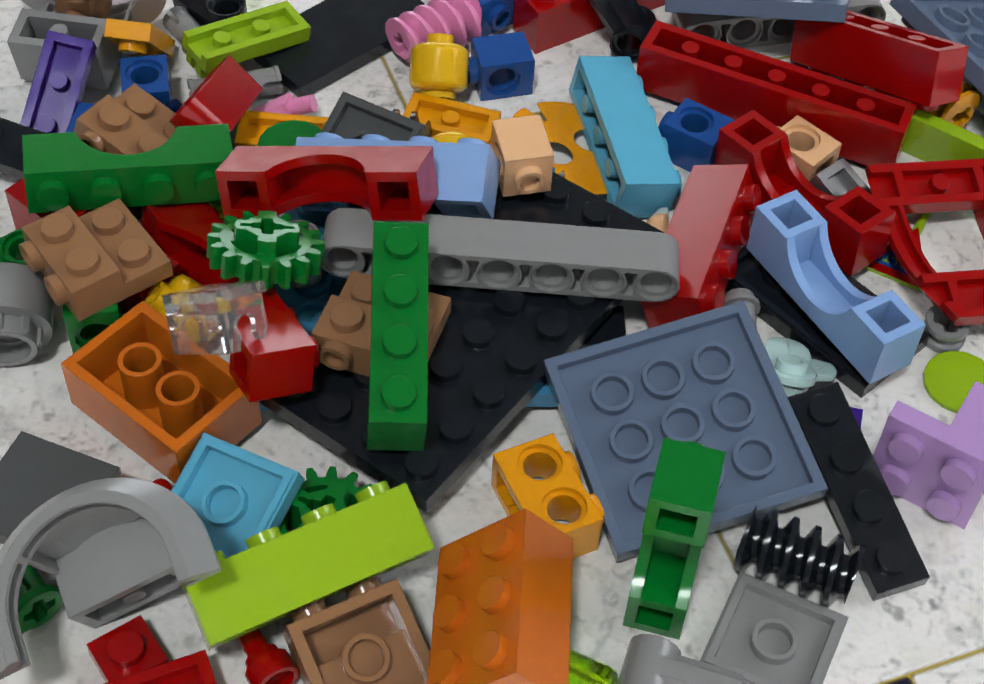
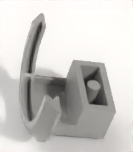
M21 0L32 9L22 8L7 40L21 79L33 81L47 30L94 41L97 49L85 88L108 91L123 52L118 51L117 44L104 37L106 19L56 13L55 0ZM130 0L119 5H112L109 18L151 23L161 14L166 0Z
M124 477L99 479L77 485L59 493L36 508L18 525L0 549V680L31 665L18 617L19 591L28 565L55 575L68 619L96 629L181 587V583H185L187 587H190L222 571L208 531L196 511L180 496L161 485L146 480Z

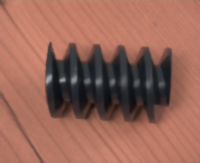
M756 505L737 549L735 569L742 572L755 560L756 578L762 581L774 569H777L779 588L785 590L796 578H799L800 597L807 599L817 587H821L822 606L829 608L839 596L844 597L845 604L866 551V545L859 543L846 555L844 554V536L837 534L827 546L822 545V527L816 525L805 537L800 536V518L794 516L782 529L778 527V509L772 508L760 520L757 519Z

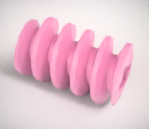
M430 0L427 5L416 6L413 11H405L398 18H389L385 23L387 40L393 51L401 58L406 59L410 65L411 49L418 43L426 42L427 34L442 33L453 35L454 43L463 47L466 46L467 40L471 42L472 38L481 37L482 9L479 0Z

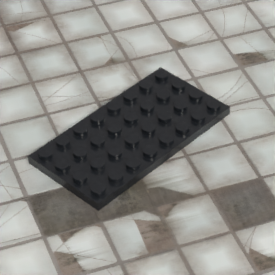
M554 172L552 173L551 191L503 197L498 183L493 219L664 233ZM428 284L429 292L451 298V312L428 361L427 429L423 451L367 450L368 376L347 370H334L319 363V366L314 368L312 391L261 400L259 403L378 482L387 481L390 489L407 483L416 506L427 513L548 382L543 367L544 360L578 350L623 299Z

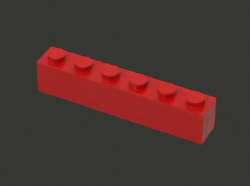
M658 20L652 26L639 50L636 73L642 77L644 91L682 103L687 97L734 120L755 110L774 125L782 127L799 115L842 143L839 152L840 157L866 166L897 162L917 104Z

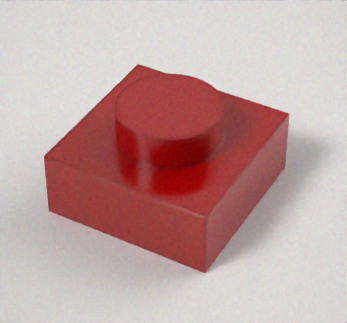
M141 615L86 644L92 660L106 683L169 662Z

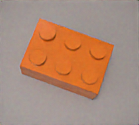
M143 300L61 363L71 403L174 484L203 433L236 446L262 423L259 401L249 403L229 373L230 364Z
M525 508L440 548L427 684H568L573 539Z

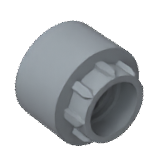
M0 262V366H15L29 362L38 355L39 349L49 343L53 335L54 301L44 284L43 278L45 276L41 271L32 273L28 266L23 264Z

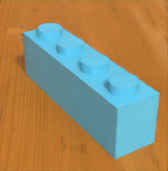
M579 56L569 87V93L583 126L587 144L593 153L608 194H606L608 202L637 218H650L661 207H668L670 211L674 199L678 198L681 193V175L678 170L674 169L668 153L667 140L661 136L656 123L655 110L653 106H649L643 90L642 77L637 75L631 58L629 56Z

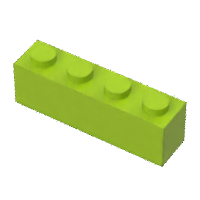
M387 481L371 485L355 494L358 503L336 511L333 503L314 509L300 517L304 526L283 535L278 526L264 530L245 540L248 547L247 550L225 558L223 550L215 551L222 571L190 587H187L185 583H181L208 651L289 616L292 612L318 600L328 599L362 581L378 577L426 556L435 548L407 483L391 489Z

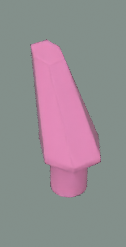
M286 93L250 111L305 115L317 112L318 105L313 94L296 97L291 93Z

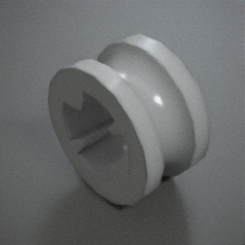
M932 306L927 311L924 320L926 324L924 331L930 335L926 346L938 353L959 351L965 343L971 325L955 326L941 311Z

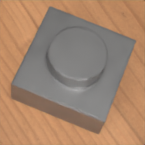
M844 157L816 174L809 181L819 190L834 196H842L858 185L872 195L869 187Z

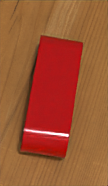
M228 55L200 83L169 122L175 128L177 126L228 124L229 132H231L263 88L231 55Z

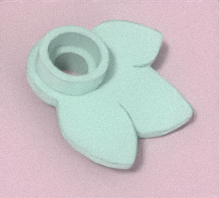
M772 337L766 340L765 349L787 397L808 391V387L813 386L815 382L832 381L836 378V368L831 363L811 359L809 349L803 344L784 337Z

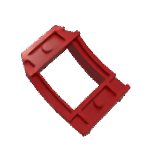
M984 158L868 165L865 172L872 195L896 212L888 242L904 270L931 303L955 326L984 324V269L937 273L921 251L906 214L973 210L984 239Z

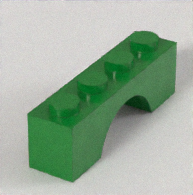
M228 124L177 126L172 137L163 145L147 152L130 155L111 154L96 150L85 144L75 132L22 135L23 173L29 214L56 212L67 206H70L73 211L93 210L118 198L126 207L221 201L215 171L233 151Z
M374 221L371 268L367 450H424L428 397L429 223Z
M664 437L648 499L642 529L643 536L623 626L680 639L701 549L704 548L714 510L726 452L708 448L694 441L682 442Z

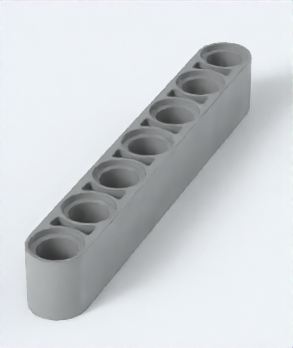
M338 208L331 211L327 215L322 238L325 241L323 265L321 267L326 272L343 278H348L352 270L371 275L374 221L379 220H372L370 213L366 209ZM427 214L423 221H386L429 223L428 284L648 302H662L671 299L680 289L679 243L674 237L666 233Z

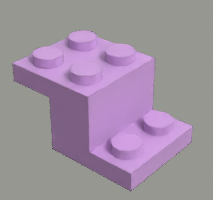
M977 381L973 384L951 425L945 424L907 404L897 401L887 418L873 455L891 495H897L929 511L934 517L948 521L962 529L966 528L984 494V385Z

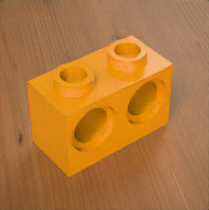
M554 433L493 454L491 486L507 516L525 508L573 539V558L598 550L601 527L604 524L603 516H605L602 504L594 493H587L580 480V469L574 455L570 451H563ZM533 477L544 478V480L533 479ZM554 520H566V521H569L570 523H569V524H561V523L555 522Z

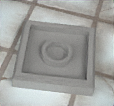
M740 571L700 661L743 674L742 684H823L849 617Z

